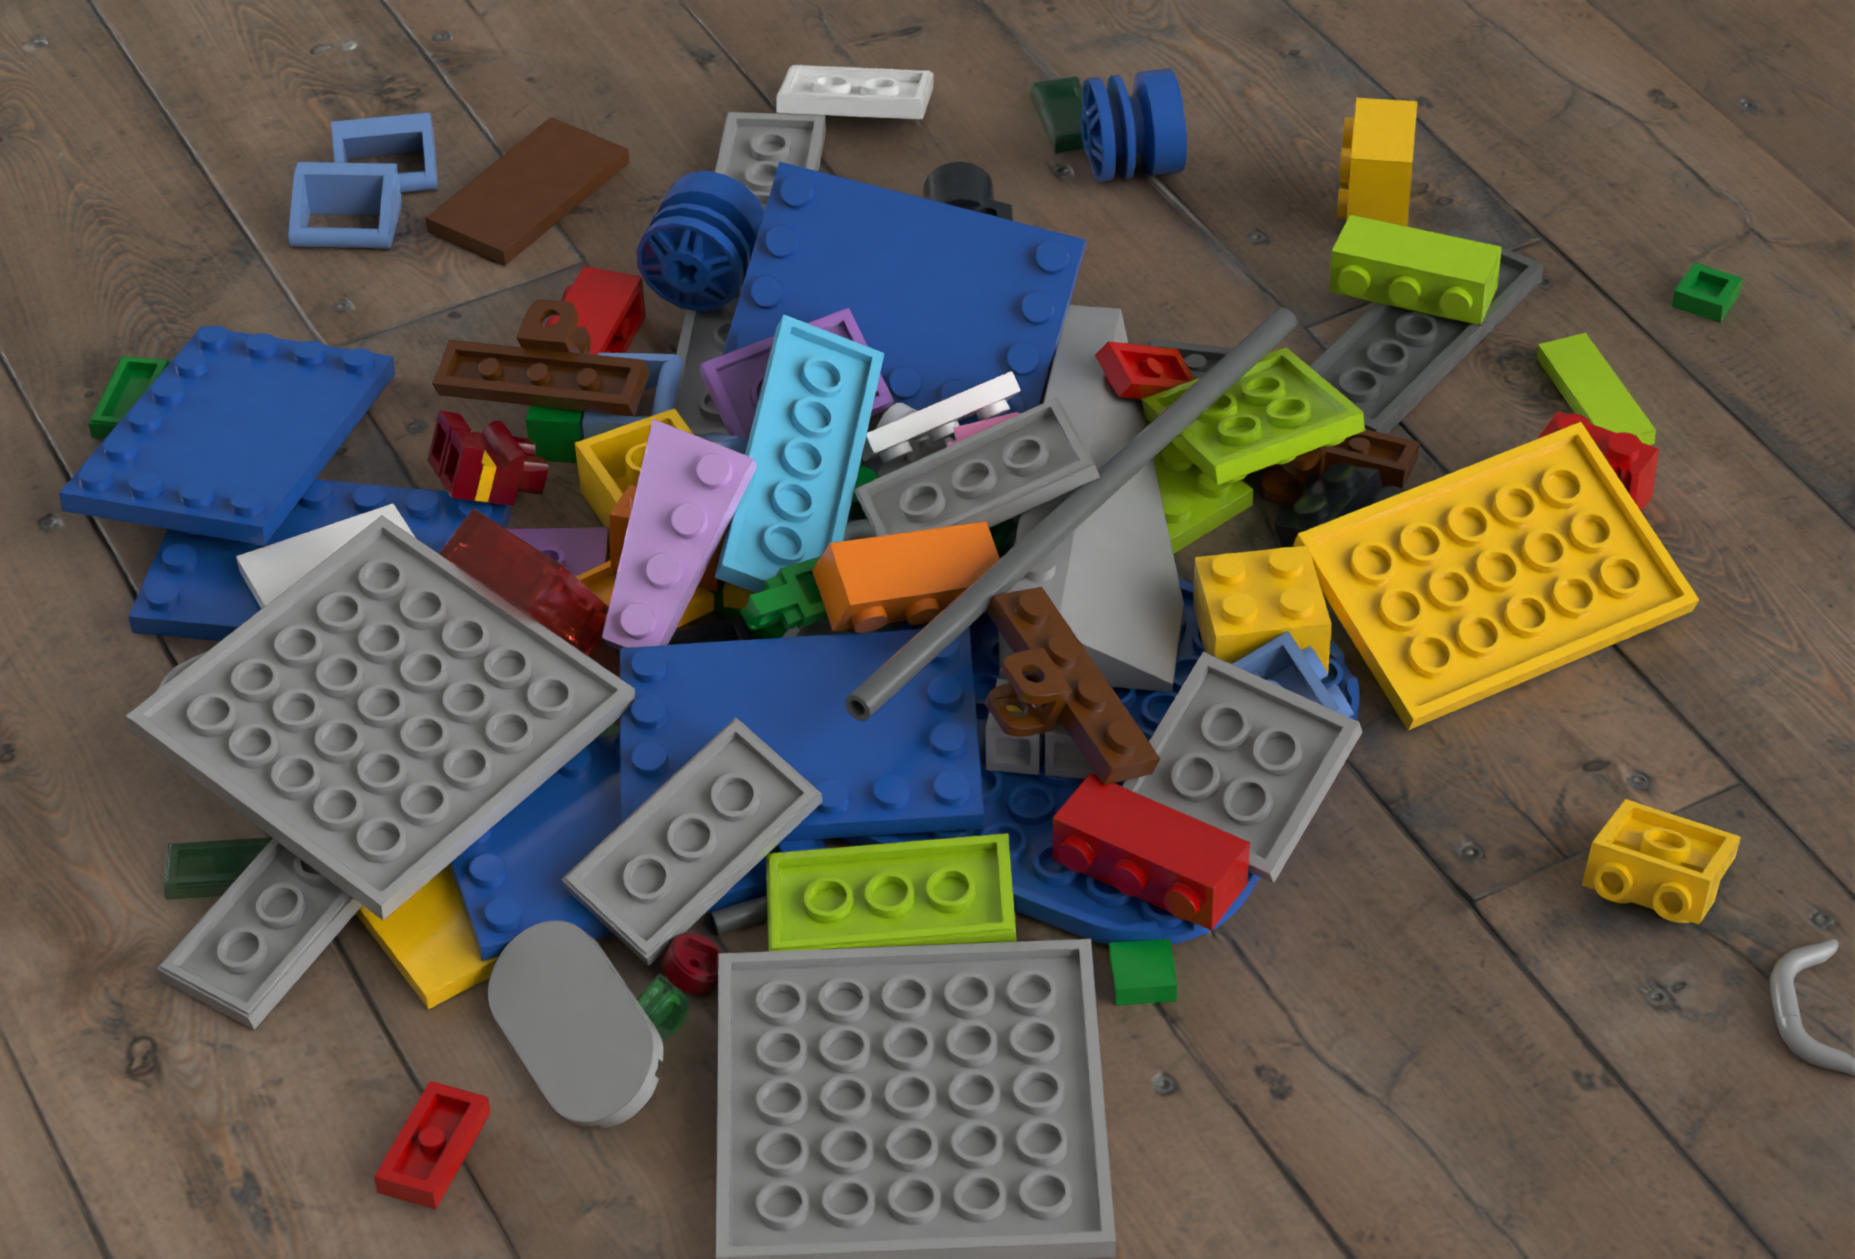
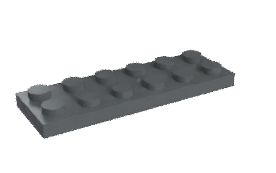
M1455 227L1447 234L1449 236L1496 245ZM1502 247L1498 288L1481 325L1376 302L1309 367L1363 411L1365 429L1388 434L1542 281L1543 264Z

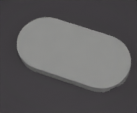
M547 921L536 924L517 935L498 957L490 976L488 1001L492 1015L547 1101L557 1113L574 1125L587 1128L586 1126L595 1125L607 1128L627 1121L649 1101L659 1081L655 1073L658 1068V1060L663 1063V1043L656 1027L599 944L578 926L565 921Z

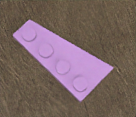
M652 420L602 639L607 646L620 651V648L669 644L757 468L753 458L665 423Z

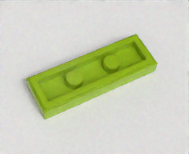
M1586 333L1538 344L1536 359L1575 414L1586 417L1591 424L1615 433H1631L1637 436L1642 443L1654 444L1656 429Z

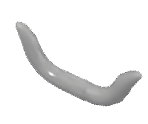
M1831 939L1790 950L1776 961L1770 975V995L1776 1025L1781 1038L1795 1055L1809 1064L1855 1076V1058L1845 1051L1817 1042L1804 1030L1794 986L1795 976L1801 970L1824 963L1836 953L1838 941Z

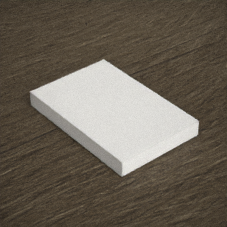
M792 65L776 96L777 113L923 119L933 91V73L922 70Z
M390 504L238 555L236 558L239 572L262 609L381 515L413 537L415 536L395 505Z

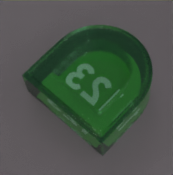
M661 973L636 999L656 1027L662 1042L671 1037L681 1027L689 1012V998Z

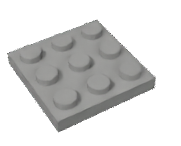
M1203 652L1149 741L1160 757L1153 774L1125 780L1122 787L1249 841L1248 871L1274 883L1363 731L1360 723L1354 719Z

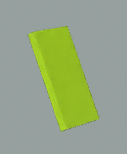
M1008 833L778 852L766 855L769 951L1017 942Z

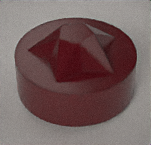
M683 933L676 936L664 952L661 959L662 970L668 980L680 990L693 995H705L712 992L718 984L719 953L722 952L706 937L693 933Z

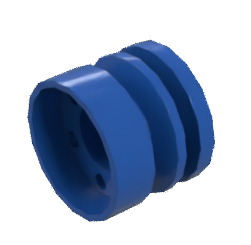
M1170 68L1138 72L1134 78L1132 96H1129L1120 75H1111L1109 77L1107 89L1100 77L1087 78L1084 81L1080 112L1081 135L1094 179L1098 183L1111 182L1114 179L1115 167L1122 180L1131 179L1134 175L1136 156L1140 157L1143 168L1149 177L1181 173L1185 170L1187 132L1184 106L1179 83L1175 73Z
M710 171L685 174L671 185L657 214L652 218L636 249L637 267L646 284L662 299L679 308L699 312L720 309L733 300L740 284L745 278L765 210L759 199L743 183L725 174Z

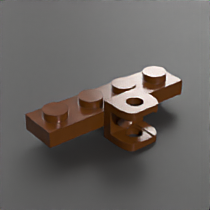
M539 299L529 307L516 338L521 347L449 340L432 385L439 396L634 417L650 370L645 360L589 354L591 337L585 327H577L578 312L572 302ZM550 315L559 316L556 324H551L548 327L542 326V322L546 317Z
M1365 429L1361 433L1345 438L1340 444L1328 447L1323 446L1298 455L1291 462L1268 466L1262 478L1261 495L1265 499L1294 505L1303 495L1304 485L1308 477L1311 475H1321L1331 463H1348L1357 467L1378 469L1382 486L1391 485L1403 488L1418 460L1420 442ZM1282 485H1293V486H1295V487H1297V488H1296V489H1284V488H1282L1281 486H1282Z
M1042 587L994 595L986 612L1014 652V654L1009 655L1004 660L1000 669L1001 674L1005 675L1009 683L993 688L985 700L986 707L1002 731L1007 735L1016 737L1036 735L1053 731L1059 719L1103 785L1152 775L1160 757ZM1006 706H1016L1020 708L1025 715H1014L1008 711Z

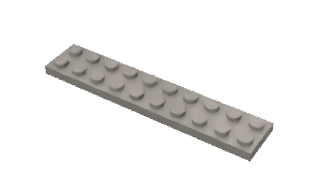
M728 112L715 173L725 174L743 183L759 199L765 210L779 161L819 171L826 134L825 115ZM744 280L740 284L733 300L720 309L704 312L687 309L685 311L676 354L682 358L683 368L674 408L695 436L711 432L729 435L700 374L701 363L722 356Z

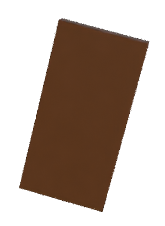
M550 117L426 217L427 232L502 265H507L629 163L628 148Z

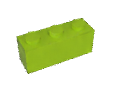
M1349 215L1332 249L1329 292L1481 325L1498 288L1502 247Z

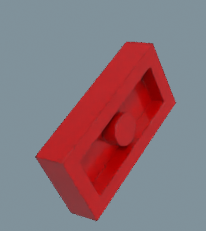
M1108 341L1095 354L1106 374L1109 386L1122 398L1143 399L1196 380L1180 352L1175 348Z
M429 1081L374 1176L377 1193L436 1210L491 1113L488 1097Z

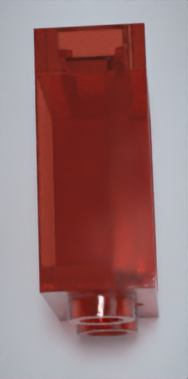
M474 508L439 553L442 557L586 656L590 654L602 638L609 606L562 564Z

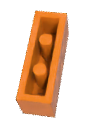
M987 521L829 543L812 571L832 631L855 629L857 633H868L888 623L907 621L910 625H920L932 621L1000 558Z

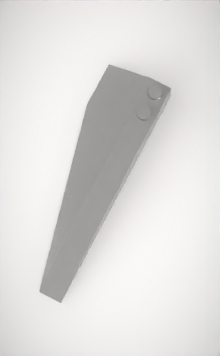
M1069 305L1044 403L1058 397L1098 471L1145 429L1146 424L1141 400L1119 397L1109 386L1106 374L1095 357V354L1108 341L1128 343L1121 309ZM1152 459L1006 593L1042 587L1111 687L1172 692L1184 614V602L1154 461ZM1078 488L1021 513L1014 546ZM999 631V677L1006 678L1005 675L1001 674L1000 669L1004 660L1009 655L1014 654V652Z

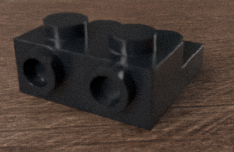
M1331 463L1321 475H1311L1308 477L1304 485L1303 495L1293 506L1285 505L1279 509L1275 519V531L1279 537L1281 547H1294L1293 544L1298 533L1407 490L1398 487L1384 488L1378 469L1357 467L1348 463Z

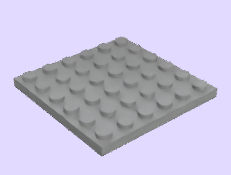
M381 515L126 715V719L131 733L380 919L385 920L619 719L635 701V689Z
M1091 939L719 953L716 1259H1088L1116 1257V1237Z

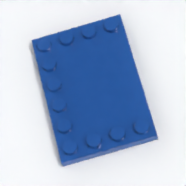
M779 161L722 355L774 336L776 327L783 315L809 323L849 308L867 346L885 353L880 373L894 400L893 405L904 403L919 411L1012 371L1021 391L1007 401L1010 410L998 416L1015 412L1023 413L1042 404L1086 249V239ZM976 414L958 423L962 426L978 422L979 418Z
M201 326L59 492L62 511L265 546L394 377V356L372 353L367 349L350 350L325 346L317 341L299 342L280 339L266 333L248 334L229 331L221 326Z
M316 479L265 546L394 504L416 539L486 586L495 561L498 530L507 528L512 514L511 505L451 498L447 491ZM167 529L128 616L132 633L222 641L261 610V607L239 572L236 556L265 546Z
M970 627L960 634L866 721H859L849 714L845 706L846 697L922 629L620 648V679L635 689V701L620 717L621 823L734 718H738L822 793L823 802L782 841L985 828Z
M620 733L595 738L449 864L482 961L499 957L505 947L517 935L536 924L547 921L572 923L593 939L613 935L608 928L563 887L561 879L621 824ZM823 839L781 841L769 853L826 849ZM766 856L706 913L767 895Z

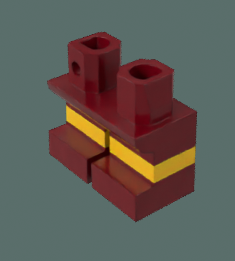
M439 410L427 461L438 478H440L441 483L451 498L514 506L517 492L542 495L549 471V464L545 458L535 457V444L531 439L513 436L502 420H495L489 423L483 433L471 430L460 413Z

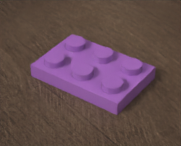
M849 308L807 323L867 346ZM774 336L701 363L700 374L729 435L749 439ZM881 373L871 416L887 411L894 402Z

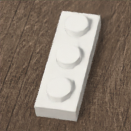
M1010 371L868 432L862 452L863 461L866 462L880 456L882 463L887 464L911 453L913 449L910 442L928 435L931 442L935 443L954 435L953 428L960 426L959 421L976 414L979 421L1005 413L1010 410L1007 401L1021 391L1013 372Z

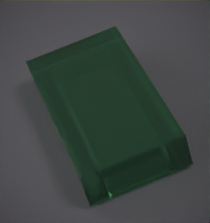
M1078 76L1031 84L1032 102L1055 154L1084 149L1080 125L1083 87Z

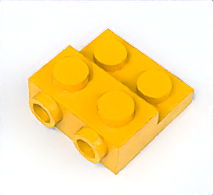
M1625 799L1592 842L1582 886L1596 890L1601 897L1612 902H1633L1654 909L1659 916L1676 923L1692 922L1699 925L1715 902L1720 880L1736 858L1741 836Z

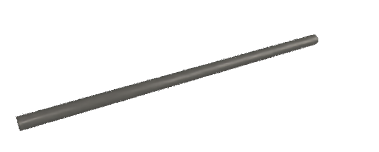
M1287 308L1275 310L1098 470L1100 478L1079 487L847 696L845 706L849 714L859 721L868 720L985 613L994 595L1008 592L1288 336L1297 326L1295 315Z

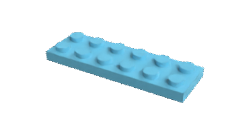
M783 315L776 327L745 452L746 456L754 459L757 468L727 526L715 578L755 593L765 591L763 584L766 580L775 577L780 568L822 556L829 543L843 541L885 353Z

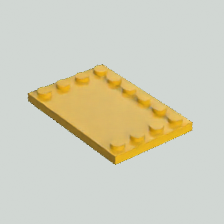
M1582 422L1298 533L1293 544L1294 547L1309 546L1323 595L1407 730L1416 728L1692 612L1699 602V598Z

